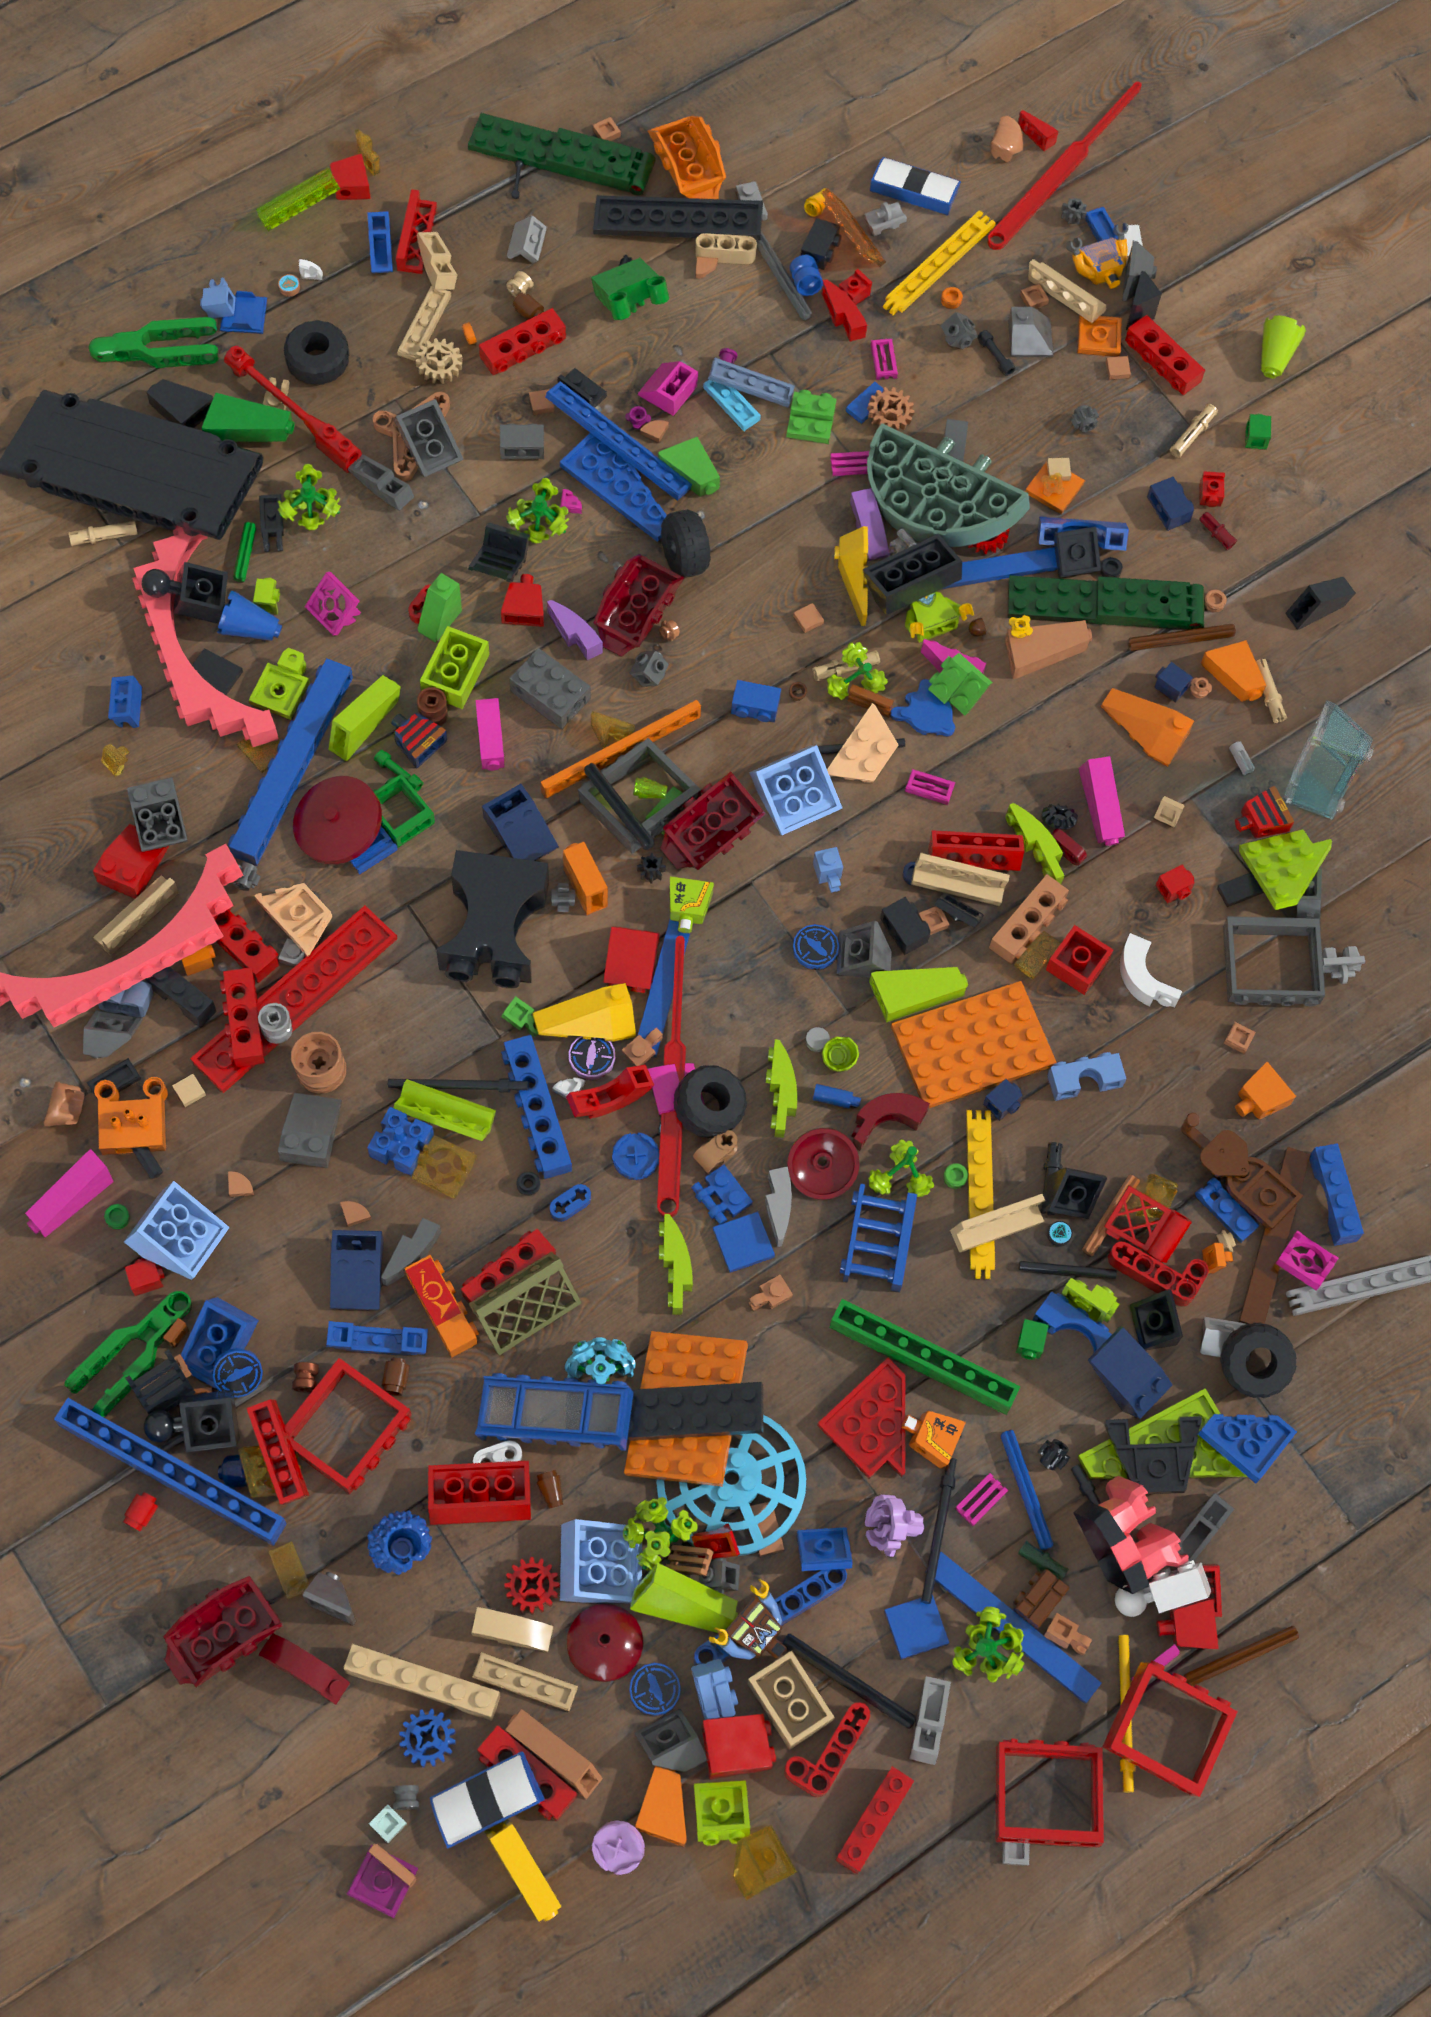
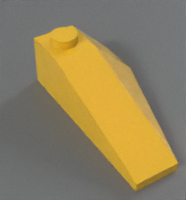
M863 526L840 537L839 545L834 547V559H838L840 574L861 626H866L868 587H865L867 581L863 574V569L868 567L866 566L868 526Z
M626 983L603 987L533 1013L538 1035L555 1037L583 1036V1039L590 1040L591 1037L605 1038V1041L612 1042L636 1037L632 1001Z

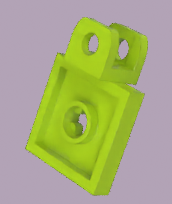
M287 648L282 653L277 663L278 666L267 663L249 698V703L291 720L310 681L309 678L303 676L307 667L304 661V654ZM280 687H283L284 693L276 695L274 690H279Z

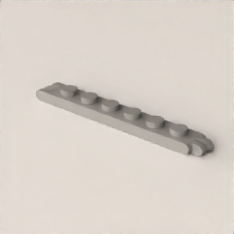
M1431 1256L1326 1281L1321 1284L1317 1291L1310 1286L1287 1291V1298L1297 1296V1299L1289 1301L1290 1307L1300 1305V1308L1292 1310L1293 1316L1431 1282Z

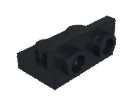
M576 368L565 377L563 375L558 376V382L561 381L594 408L607 397V391Z

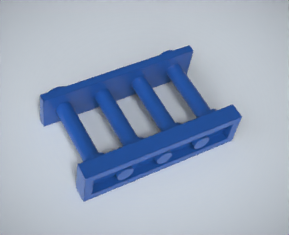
M860 1184L859 1191H854L851 1205H855L856 1208L847 1259H842L839 1273L844 1274L843 1282H848L850 1273L887 1279V1282L892 1283L890 1291L900 1292L903 1284L917 1194L908 1193L906 1200L899 1202L863 1195L865 1184ZM861 1205L899 1211V1214H903L902 1223L892 1224L860 1218ZM861 1227L893 1233L896 1237H899L898 1245L890 1247L856 1240L857 1228ZM858 1250L890 1256L891 1259L895 1260V1266L887 1270L852 1263L853 1251Z

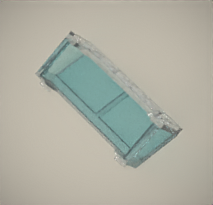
M1326 700L1294 765L1283 796V801L1332 820L1337 812H1342L1346 802L1342 798L1358 768L1365 761H1370L1374 751L1373 748H1370L1373 738L1335 703Z

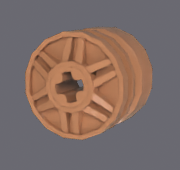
M311 1032L295 1042L291 1051V1061L298 1079L305 1089L316 1094L328 1093L343 1083L347 1065L338 1041L334 1037L324 1032Z

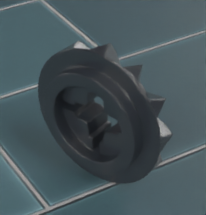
M1049 804L1048 807L1043 808L1041 818L1044 823L1053 828L1069 829L1077 824L1078 815L1074 809H1068L1067 805L1060 806L1057 804L1054 806Z

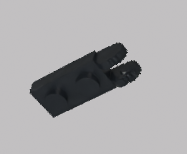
M281 494L259 496L261 536L263 537L264 552L270 551L269 537L276 536V547L278 551H283V517L280 516L278 508H280L278 501L282 502Z

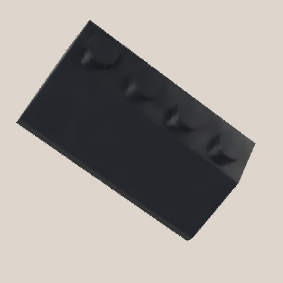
M936 534L864 568L863 574L874 601L888 615L962 580V560L943 538Z

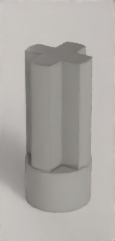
M1240 741L1232 744L1229 749L1242 774L1252 773L1255 767L1243 744Z

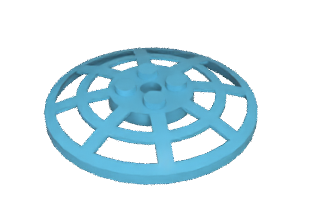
M763 1415V1422L776 1430L787 1442L790 1449L777 1453L771 1444L759 1434H739L743 1437L738 1448H729L725 1475L730 1472L738 1475L739 1481L736 1484L730 1485L724 1479L723 1487L700 1485L689 1491L687 1483L679 1482L681 1495L668 1501L665 1494L664 1480L657 1479L658 1498L664 1497L667 1500L665 1504L668 1509L666 1519L671 1525V1521L676 1518L672 1511L686 1504L695 1517L708 1525L705 1532L716 1531L729 1523L732 1531L749 1529L754 1543L738 1546L740 1552L738 1556L758 1552L775 1543L787 1533L796 1521L806 1492L805 1465L792 1437L774 1420ZM752 1440L760 1444L770 1456L756 1461L747 1452ZM792 1459L796 1460L799 1475L796 1499L782 1493L784 1488L782 1463ZM775 1466L777 1476L775 1489L761 1484V1471ZM760 1494L770 1498L771 1501L766 1508L754 1516L749 1504L756 1496ZM706 1495L715 1504L711 1517L702 1512L693 1500ZM778 1502L791 1508L792 1510L784 1523L771 1535L763 1539L758 1524L773 1512ZM740 1508L745 1521L734 1523L720 1521L725 1509ZM691 1533L690 1539L687 1540V1542L694 1546L691 1538L693 1534Z

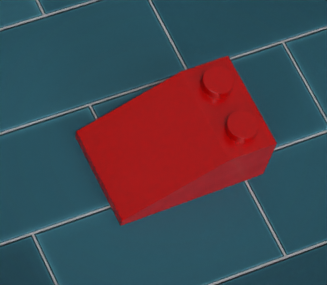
M129 824L103 852L93 870L96 881L101 885L136 899L145 890L169 846L142 852L136 826Z

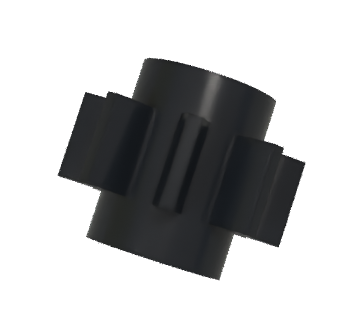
M653 853L646 858L642 856V864L637 865V871L642 872L641 880H649L650 884L656 879L662 880L661 872H666V865H661L662 857L657 858Z
M1053 1439L1052 1442L1047 1440L1038 1451L1042 1455L1040 1462L1050 1470H1055L1057 1467L1061 1470L1070 1459V1456L1067 1455L1069 1449L1060 1440Z

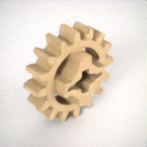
M434 338V343L431 344L427 340L426 347L420 346V352L416 353V367L419 368V374H424L425 380L432 378V382L435 383L438 379L441 384H444V379L447 378L451 382L452 375L458 377L459 370H462V355L460 354L459 347L454 348L453 342L446 344V339L438 342L437 338Z

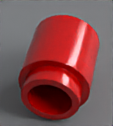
M145 1492L141 1496L136 1494L124 1514L126 1517L123 1522L141 1532L142 1528L148 1525L158 1508V1505L155 1504L157 1499Z

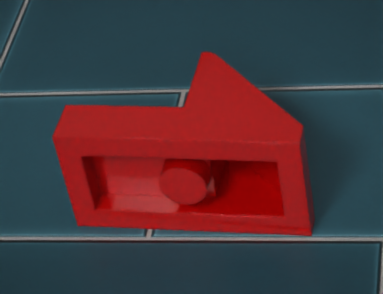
M729 1523L716 1531L700 1532L691 1537L694 1547L708 1548L713 1551L711 1559L733 1557L740 1554Z

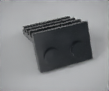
M488 522L485 527L483 546L470 563L468 570L478 571L504 579L507 582H513L514 576H517L518 570L522 568V563L526 562L530 535Z
M169 1350L164 1352L168 1359L135 1381L132 1380L130 1375L125 1378L148 1415L156 1410L168 1412L180 1404L184 1395L196 1393Z

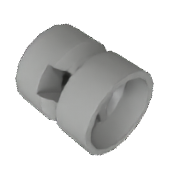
M270 1003L260 1010L258 1020L264 1038L274 1044L283 1043L288 1040L293 1029L286 1007L278 1003Z

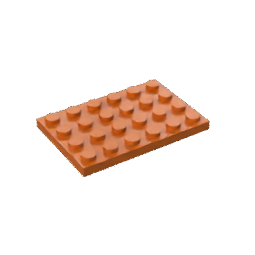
M1022 981L891 1023V1029L919 1097L930 1103L929 1108L998 1086L1005 1079L1010 1082L1049 1069L1057 1063Z
M651 1331L640 1389L741 1383L748 1343L744 1340ZM732 1435L630 1441L624 1474L633 1477L723 1487Z

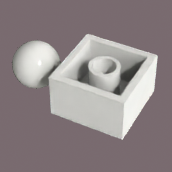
M1190 1560L1177 1567V1570L1171 1571L1170 1568H1165L1158 1571L1149 1582V1587L1135 1594L1119 1588L1115 1595V1605L1123 1615L1134 1617L1140 1615L1146 1609L1147 1603L1155 1601L1158 1612L1161 1613L1206 1599L1211 1593V1588L1202 1563L1195 1564L1194 1560Z

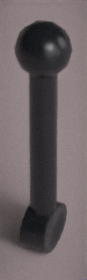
M520 160L515 163L517 170L514 190L511 192L513 199L520 197L518 187L520 172L523 167V162Z

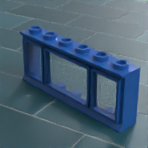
M493 1373L492 1376H484L475 1435L482 1441H486L487 1436H493L500 1441H508L509 1438H520L525 1443H532L533 1439L544 1440L550 1445H556L557 1441H564L576 1447H580L581 1443H592L596 1448H605V1444L617 1445L620 1450L626 1451L634 1392L627 1383L621 1381H613L612 1384H598L594 1379H590L588 1383L579 1382V1380L574 1378H564V1381H555L554 1378L541 1376L540 1379H531L527 1375H516V1378H509L505 1374Z

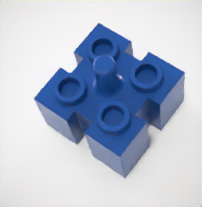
M389 1107L381 1121L383 1132L376 1131L367 1147L369 1157L386 1165L391 1160L394 1162L395 1169L413 1176L421 1161L419 1151L426 1152L434 1137L433 1126L416 1118L411 1123L408 1121L407 1114Z

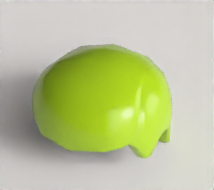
M849 1037L831 1038L825 1043L822 1051L823 1063L835 1072L848 1071L856 1064L859 1057L858 1046Z

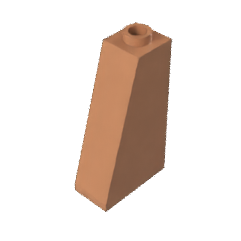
M1086 620L1032 626V634L1024 638L1013 637L1011 629H1007L1004 641L1012 678H1020L1086 651L1089 642L1092 641V632L1090 628L1087 629Z
M523 1709L509 1720L508 1727L505 1730L513 1739L582 1797L587 1799L603 1779L590 1761Z

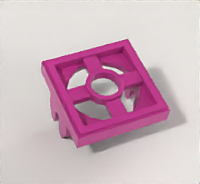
M331 572L325 573L304 606L333 636L338 635L343 626L354 623L356 619L353 616L361 614L356 608L359 600ZM335 589L332 595L328 592ZM341 594L345 599L344 611L339 607L338 602ZM328 598H332L334 601V608L332 610L327 608L326 601ZM320 600H322V610L320 607ZM334 612L339 619L332 621L327 619L329 613Z
M1296 1231L1275 1264L1317 1291L1339 1258L1304 1236L1301 1232ZM1302 1246L1305 1249H1307L1308 1252L1307 1254H1300L1293 1248ZM1314 1255L1322 1260L1323 1269L1315 1264ZM1300 1258L1307 1259L1311 1263V1267L1304 1266Z

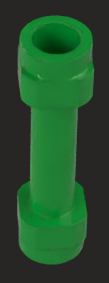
M383 750L377 752L374 761L381 768L387 767L397 776L402 774L416 792L422 788L424 782L417 775H410L391 760V755Z

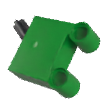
M623 255L618 267L591 277L595 296L612 313V317L615 320H624L631 313H636L637 303L639 306H644L645 299L650 298L651 303L655 305L664 304L669 300L665 277L659 276L642 258L633 260L632 257Z

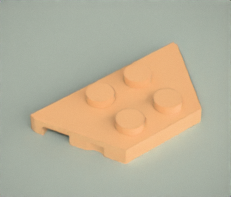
M873 703L828 767L827 771L830 777H842L846 780L857 779L862 782L873 783L897 749V741Z
M305 883L293 885L290 888L276 889V893L262 896V893L256 894L254 897L258 904L306 956L310 955L332 918L331 911Z

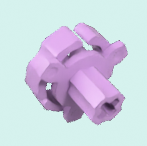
M879 1495L875 1497L871 1507L867 1510L866 1527L878 1528L867 1530L866 1537L871 1546H876L879 1550H883L887 1556L894 1557L896 1550L901 1547V1540L904 1541L906 1536L917 1537L918 1534L923 1532V1517L914 1511H906L902 1499L896 1498L895 1495Z

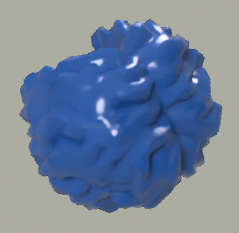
M409 1510L389 1513L388 1517L383 1516L382 1520L375 1524L373 1530L369 1531L367 1535V1548L375 1568H381L386 1573L393 1571L400 1575L402 1572H407L412 1568L413 1561L424 1560L431 1549L432 1536L429 1535V1527H426V1521L420 1518V1516L412 1515Z

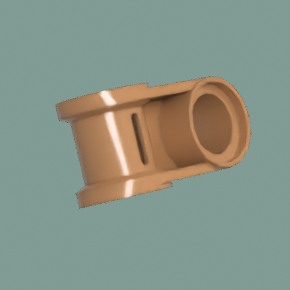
M728 1130L726 1133L715 1136L708 1143L702 1145L694 1153L693 1158L708 1174H711L737 1152L738 1140L736 1134ZM724 1141H725L726 1143L731 1142V1146H729V1145H727V1144H725V1145L723 1146V1142H724Z

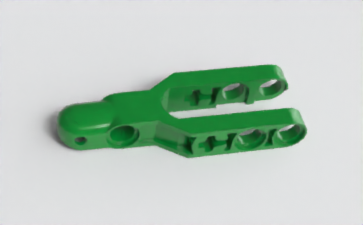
M210 317L151 321L138 331L119 332L112 336L94 338L90 341L88 348L92 358L99 362L141 360L155 368L214 364L218 361L219 355L218 348L212 344L147 348L145 345L154 341L179 340L178 338L184 337L200 338V336L213 335L217 332V322Z
M174 1291L138 1325L116 1329L66 1379L64 1386L73 1394L78 1393L131 1340L144 1341L147 1344L146 1350L122 1373L123 1377L110 1390L107 1388L104 1391L105 1395L91 1409L96 1414L105 1417L132 1390L125 1378L130 1375L132 1380L135 1381L154 1368L157 1348L164 1341L163 1337L178 1318L182 1320L192 1308V1301L189 1295L182 1291Z

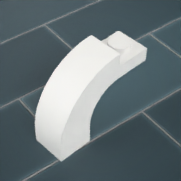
M1130 933L1120 958V972L1124 984L1136 999L1149 1007L1153 999H1155L1163 1006L1175 1008L1182 991L1157 981L1149 974L1145 958L1151 942Z

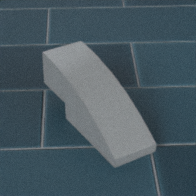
M788 1166L770 1170L768 1173V1182L772 1194L766 1195L765 1206L777 1247H781L783 1244L791 1212L792 1193Z
M928 1676L925 1677L909 1759L935 1765L944 1727L951 1682Z

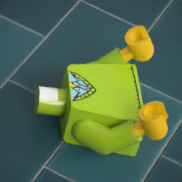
M935 592L911 603L910 609L906 613L905 628L910 632L911 638H914L916 634L920 643L924 639L928 640L957 629L959 616L963 621L966 620V615H974L973 608L969 603L960 605L944 597L941 592Z

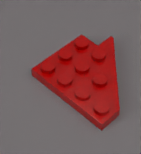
M887 1358L817 1424L869 1479L886 1463L901 1477L905 1475V1429L902 1428L905 1419V1374Z

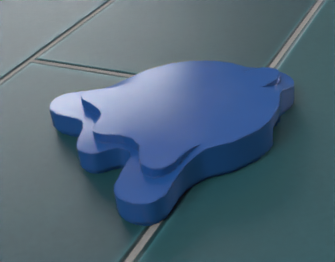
M928 679L921 680L918 691L906 694L905 701L908 704L907 707H894L891 710V718L893 720L907 722L914 730L923 735L936 733V735L948 737L953 735L955 731L953 711L949 701L944 704L928 690L932 685Z

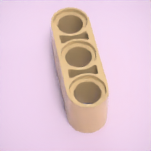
M705 233L699 235L696 239L695 255L696 258H718V263L751 264L756 258L757 243L750 236Z

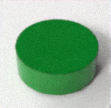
M113 1204L106 1209L104 1219L110 1228L119 1230L127 1226L130 1221V1214L125 1206Z

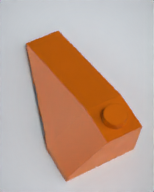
M1114 688L1111 689L1101 704L1106 713L1118 725H1122L1129 732V736L1144 748L1143 751L1149 757L1167 767L1189 735L1194 720L1174 709Z

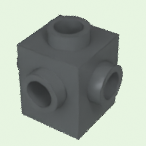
M958 312L952 314L940 325L946 335L945 340L952 347L964 349L971 345L972 341L978 336L974 329L975 324L968 316Z
M658 651L640 652L629 674L643 687L658 686L665 676L669 663Z
M723 1558L711 1559L707 1575H700L699 1583L722 1594L724 1592L738 1591L740 1565L727 1562Z

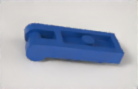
M1211 1178L1205 1188H1200L1195 1192L1198 1200L1240 1243L1258 1229L1259 1225L1225 1191L1216 1178ZM1212 1193L1218 1197L1215 1201L1210 1198Z

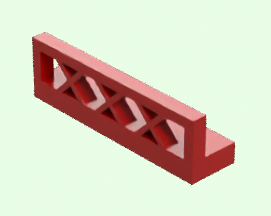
M411 189L396 255L397 271L422 274L424 263L422 256L419 255L421 254L420 249L415 250L411 245L418 241L416 226L424 223L427 229L422 232H432L437 202L420 200L419 190ZM420 207L431 208V211L423 216L419 209ZM414 257L419 260V266L407 265L408 261Z

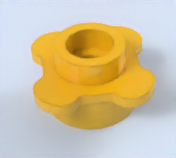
M1022 616V618L1011 617L1008 622L1011 625V635L1017 638L1030 636L1033 632L1029 624L1030 618L1028 616Z

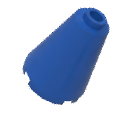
M235 591L230 592L228 596L230 600L223 609L217 633L270 641L274 637H279L282 625L279 624L278 618Z

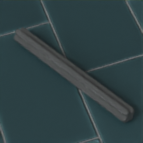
M761 231V240H756L758 250L802 320L811 318L812 311L802 295L798 293L794 282Z

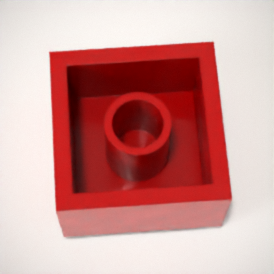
M1074 925L1049 959L1046 971L1085 995L1109 962L1114 950Z

